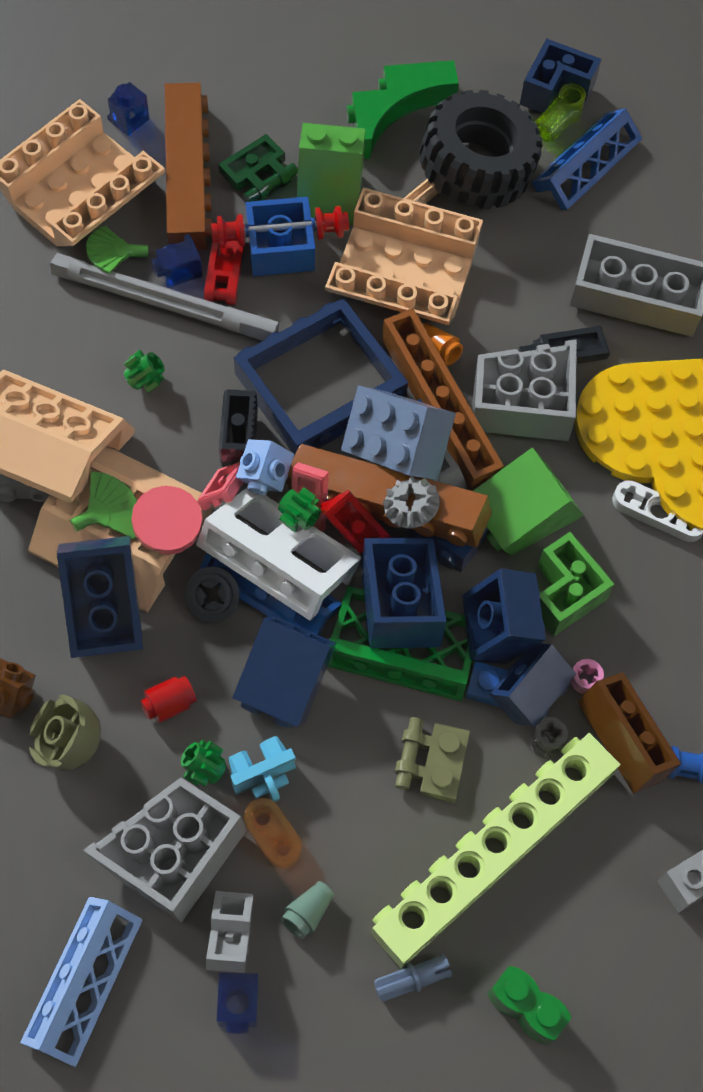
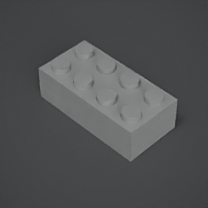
M589 234L570 306L693 337L703 314V262Z

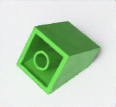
M313 123L302 124L299 145L297 197H308L311 218H315V208L320 207L324 214L333 213L335 206H341L342 212L348 213L349 225H353L354 210L361 195L365 129Z
M533 447L473 490V492L488 495L492 515L487 524L490 533L486 535L488 540L497 551L503 549L511 556L584 515L549 465Z

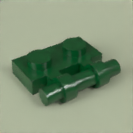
M267 134L218 164L219 172L237 191L246 185L251 188L243 194L246 202L264 200L269 196L270 191L278 186L284 187L291 182L293 176L298 174V168L294 163L289 164L285 168L281 165L285 161V152ZM269 171L272 176L262 181L259 177Z

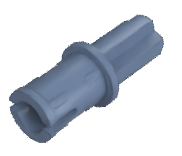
M444 953L415 965L409 962L406 964V968L377 978L374 981L376 993L381 1001L392 999L413 990L416 993H420L421 988L446 978H452L451 969L447 970V967L450 966Z

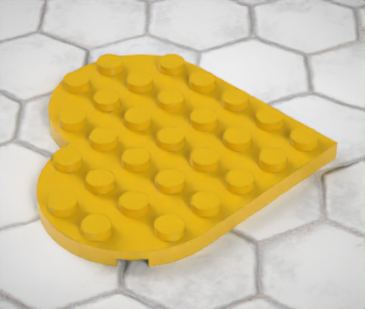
M703 358L627 363L616 365L600 372L585 386L576 406L574 424L582 449L594 463L597 461L603 467L612 471L610 475L616 478L637 483H651L653 490L657 491L660 495L661 501L659 504L668 515L670 513L672 515L675 514L677 519L689 526L688 530L690 531L694 528L703 530Z

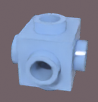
M248 439L236 478L247 483V489L257 494L266 495L267 491L282 492L294 453L273 441Z

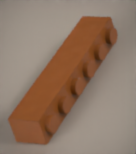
M201 82L164 83L166 204L169 251L207 250V238L212 237V219L206 218V212H212L211 193H205V187H211L210 168H204V162H210L209 143H204V138H209L208 119H203V114H208V95H202Z
M412 308L384 319L382 341L397 368L409 382L408 387L415 400L421 399L425 404L456 413L446 449L459 466L469 488L468 490H475L501 471L504 465L415 310Z
M300 444L292 460L286 480L290 490L292 489V469L298 462L328 471L327 500L350 490L375 519L382 520L389 526L400 528V526L392 523L386 516L383 501L386 498L387 489H392L396 485L397 480L401 482L409 480V475L380 465ZM412 476V477H414V478L417 479V480H422V479H423V478H421V477ZM426 479L437 489L440 498L439 509L428 523L410 529L425 537H432L434 535L447 539L456 546L468 545L477 548L492 515L488 495ZM410 493L406 501L409 511H411L416 500L413 493Z

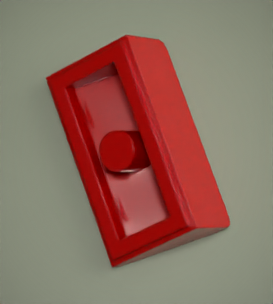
M350 490L318 506L327 519L361 556L365 538H391Z

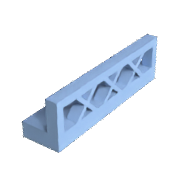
M94 897L88 898L24 1033L21 1044L76 1067L143 919L109 900ZM118 916L127 921L128 924L122 937L112 941L110 928L115 917ZM106 953L109 965L104 974L95 977L93 964L97 956ZM89 990L92 1002L87 1011L78 1015L76 1001L79 994ZM72 1027L75 1039L68 1054L56 1049L55 1046L61 1033Z

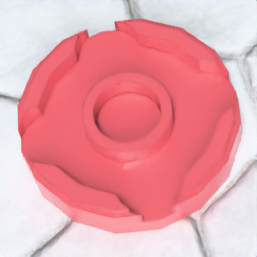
M165 485L152 488L142 494L134 505L131 518L134 536L143 547L148 550L157 551L159 554L171 555L181 553L194 544L200 533L202 525L200 505L190 493L179 487Z

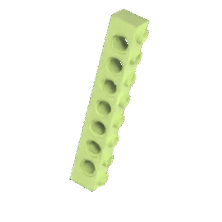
M590 733L581 741L574 737L561 750L564 755L555 764L551 760L547 761L535 773L538 779L528 787L523 783L509 797L512 803L503 811L496 807L482 821L486 825L476 835L472 831L468 832L455 845L459 850L449 859L445 855L440 857L428 869L431 875L423 883L420 884L418 880L412 882L401 893L403 901L394 909L387 905L373 918L372 921L376 925L372 928L371 935L401 969L615 774L621 764ZM565 769H577L581 773L582 780H571L567 777ZM539 792H551L556 798V804L548 805L542 802ZM517 814L526 816L530 821V827L527 829L518 828L513 823L512 816ZM490 838L500 840L504 846V851L501 853L489 851L485 841ZM464 862L473 864L477 869V876L474 878L462 876L458 870V865ZM435 887H443L449 892L450 900L446 903H438L432 899L430 891ZM407 912H416L421 916L423 925L417 929L408 928L403 923L402 916Z

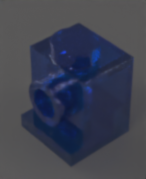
M131 82L117 86L115 92L108 98L110 114L107 115V119L127 136L150 120L147 95ZM132 111L135 116L130 119V112Z
M190 234L184 236V242L169 244L162 249L156 250L157 258L151 260L156 277H162L167 288L203 277L201 258Z

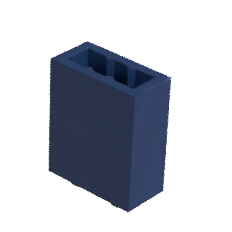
M271 615L264 618L232 698L240 701V706L249 712L260 714L262 711L274 716L273 721L283 727L293 728V725L299 727L306 721L337 643Z

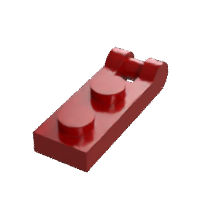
M212 241L204 288V300L213 303L215 300L226 301L227 305L237 304L245 247H240L237 241H228L225 248L220 249L219 242L213 243ZM217 282L228 283L227 289L216 288Z

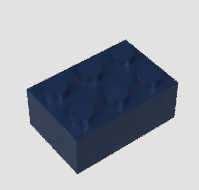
M124 536L59 544L57 560L71 658L143 649V633L131 537Z
M365 538L360 565L370 648L441 647L446 626V615L434 538Z

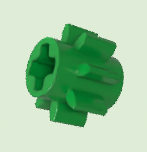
M140 349L124 363L127 367L124 371V377L133 389L140 390L144 387L149 393L164 380L162 375L165 371L164 364L153 352L144 355Z
M305 487L299 493L291 489L283 496L278 505V511L282 513L279 520L294 532L299 527L309 530L321 514V509L316 506L320 500Z
M201 740L200 743L194 742L190 744L183 752L180 761L181 766L187 770L183 778L195 786L200 784L205 787L207 783H216L223 776L226 769L225 759L220 756L224 749L211 740L208 743Z

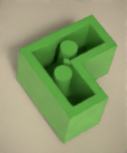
M571 532L542 551L537 566L552 584L540 593L542 618L546 629L553 637L605 602L614 586L612 580Z

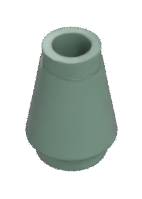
M318 881L284 908L285 914L281 917L284 927L299 939H304L307 934L312 935L331 900L335 897L333 891L326 884Z

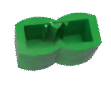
M508 966L488 992L491 1003L498 1011L510 1018L518 1019L524 1032L533 1040L544 1045H549L555 1041L572 1018L566 1006L559 999L551 994L540 992L534 979L525 971L514 966Z

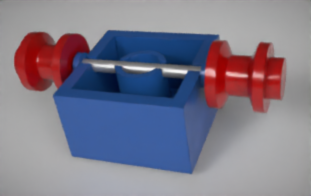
M308 197L245 202L247 223L245 227L242 214H238L236 220L232 222H225L222 216H217V223H211L213 243L219 242L220 249L225 248L228 241H237L240 247H245L246 233V238L248 237L253 276L315 271L313 232L316 231L317 240H323L325 233L335 232L338 238H343L344 231H349L348 213L342 212L341 206H335L333 213L324 214L320 207L315 208V218H311Z

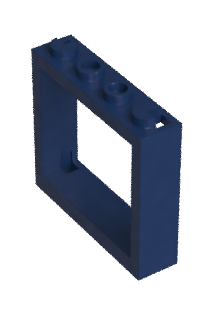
M344 298L334 303L325 304L318 312L307 318H299L292 326L281 332L270 334L261 343L242 349L234 357L235 375L246 390L257 393L258 407L288 449L294 453V456L300 444L319 449L344 435L354 400L298 431L255 369L341 323L386 381L373 389L387 391L407 398L409 382Z

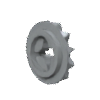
M410 476L409 480L403 482L397 480L396 485L392 489H387L383 505L386 516L392 523L403 528H416L428 523L436 515L440 505V498L436 487L432 486L426 478L417 480ZM410 493H413L416 500L411 511H409L406 501Z

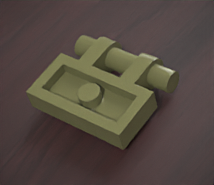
M411 717L408 729L403 731L401 741L404 744L401 760L397 761L394 771L397 774L395 787L400 790H409L411 779L422 781L419 795L455 803L470 731L435 723L432 736L422 733L424 720ZM418 748L429 750L425 767L415 763Z

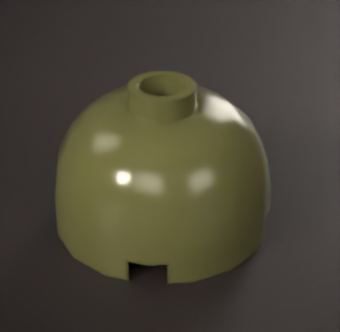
M63 694L58 695L61 698L56 702L53 700L47 701L36 714L30 729V736L35 738V749L29 748L30 754L36 763L54 770L67 771L80 768L97 751L101 738V725L99 718L89 705Z

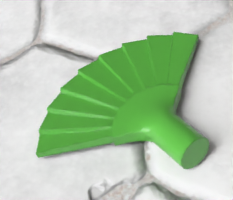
M103 226L93 231L88 237L86 254L89 260L94 263V266L110 274L128 257L148 258V245L128 244L107 226Z
M91 471L88 509L86 512L70 519V522L76 532L91 524H99L125 536H130L131 539L135 540L136 537L134 536L131 518L137 499L131 489L114 476L103 472Z

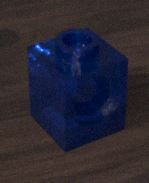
M219 973L218 1026H225V1033L246 1034L249 1033V1027H257L258 973ZM236 994H242L249 999L247 1010L241 1014L231 1013L227 1009L229 999Z

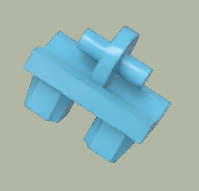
M274 736L259 744L265 760L255 765L252 764L247 751H241L229 757L232 773L230 775L231 783L236 795L252 788L256 799L269 794L272 802L280 800L277 789L289 784L284 773L296 768L294 762L296 757L291 748L286 750L279 738Z

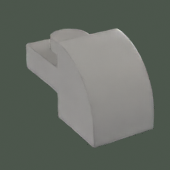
M215 892L206 970L245 973L250 946L253 894Z

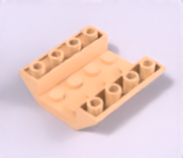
M79 99L0 159V191L13 209L56 246H74L165 173V168L144 151L136 157L127 152L104 133L101 116Z
M363 187L354 210L353 229L340 263L335 262L325 291L399 312H405L413 308L418 317L449 325L455 317L472 266L483 220Z
M3 369L0 372V474L71 503L87 486L90 463L106 446L120 450L134 435L135 429L122 417Z
M106 446L90 463L87 486L71 503L52 495L47 498L41 507L28 551L58 567L57 549L59 544L125 536L99 524H91L78 532L74 530L70 519L86 512L88 509L91 471L103 472L114 476L131 489L137 501L142 494L150 489L165 485L185 490L196 501H198L202 493ZM213 504L210 506L208 510L202 511L201 509V528L203 526L204 520L207 517H209L212 510L214 509ZM135 538V540L131 539L139 609L148 613L165 586L163 573L175 554L164 555L152 549L148 550Z

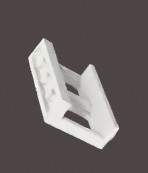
M246 488L236 495L231 502L224 504L204 520L196 546L310 621L317 615L323 599L341 582L346 585L351 583L362 557L314 526L309 530L299 527L296 532L292 531L279 520L282 513L278 511L279 504L266 495L254 493ZM239 514L269 535L258 533L235 516ZM296 551L326 572H318L295 557L292 552Z

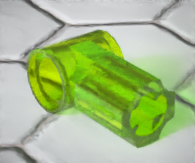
M574 83L565 84L560 89L557 99L535 121L540 131L539 135L544 142H554L570 124L580 119L586 98L585 90L580 85Z

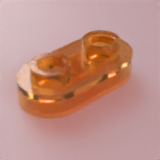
M258 798L250 802L244 812L245 826L271 865L281 869L295 865L301 857L302 844L299 836L274 801L267 798ZM259 815H267L270 821L266 825H259L256 822ZM282 844L290 848V852L285 856H281L276 852L277 847Z

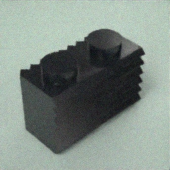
M224 390L219 439L220 466L222 467L240 462L248 439L256 440L258 404L255 391Z

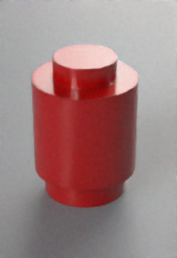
M186 676L179 679L172 677L145 690V699L140 700L148 720L155 718L158 724L189 710L190 705L197 702L194 690Z

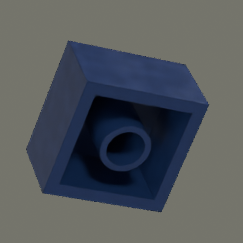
M500 568L462 595L470 660L506 664L546 640L536 573Z

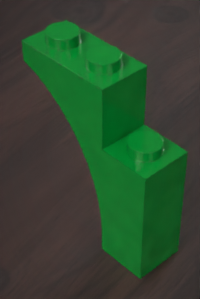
M454 60L387 65L383 69V79H378V90L352 92V105L346 106L348 124L353 123L354 128L365 129L364 159H371L377 141L387 128L397 120L414 111L437 106L441 101L446 100L447 97L458 93L459 82Z

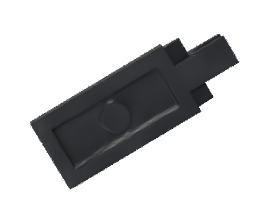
M601 326L542 334L539 339L533 340L531 345L519 347V352L536 350L538 345L549 344L551 348L564 346L565 341L577 340L576 364L605 360L610 355Z

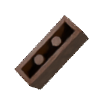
M624 672L596 681L577 702L606 750L621 764L618 770L633 794L660 784L681 765V762Z

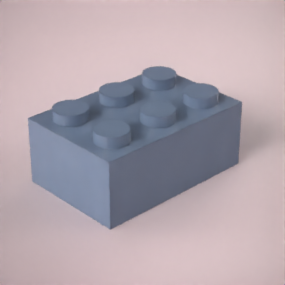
M358 385L341 451L409 476L438 480L456 413L387 391Z

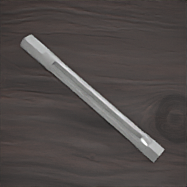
M56 253L50 262L52 275L154 305L262 341L270 334L279 331V322L229 306L219 305L114 271L109 274L85 261Z

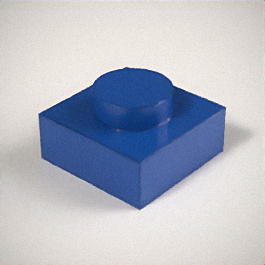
M475 661L466 698L500 707L489 694L509 670Z

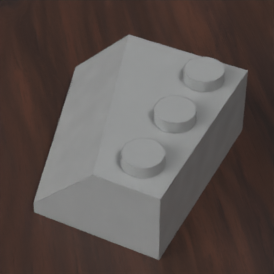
M180 777L144 804V809L125 823L121 821L111 829L113 832L97 844L93 842L83 851L123 884L182 923L246 833L247 828L240 815Z

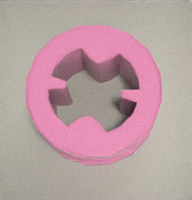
M591 659L578 661L573 667L577 675L570 684L578 693L585 694L596 681L604 678L601 665ZM582 670H585L587 674H594L591 684H588L586 679H579Z

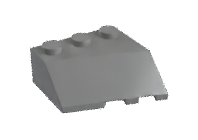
M577 340L565 341L564 346L551 348L549 344L538 345L536 350L519 352L517 349L478 355L472 411L484 432L569 441L576 418Z

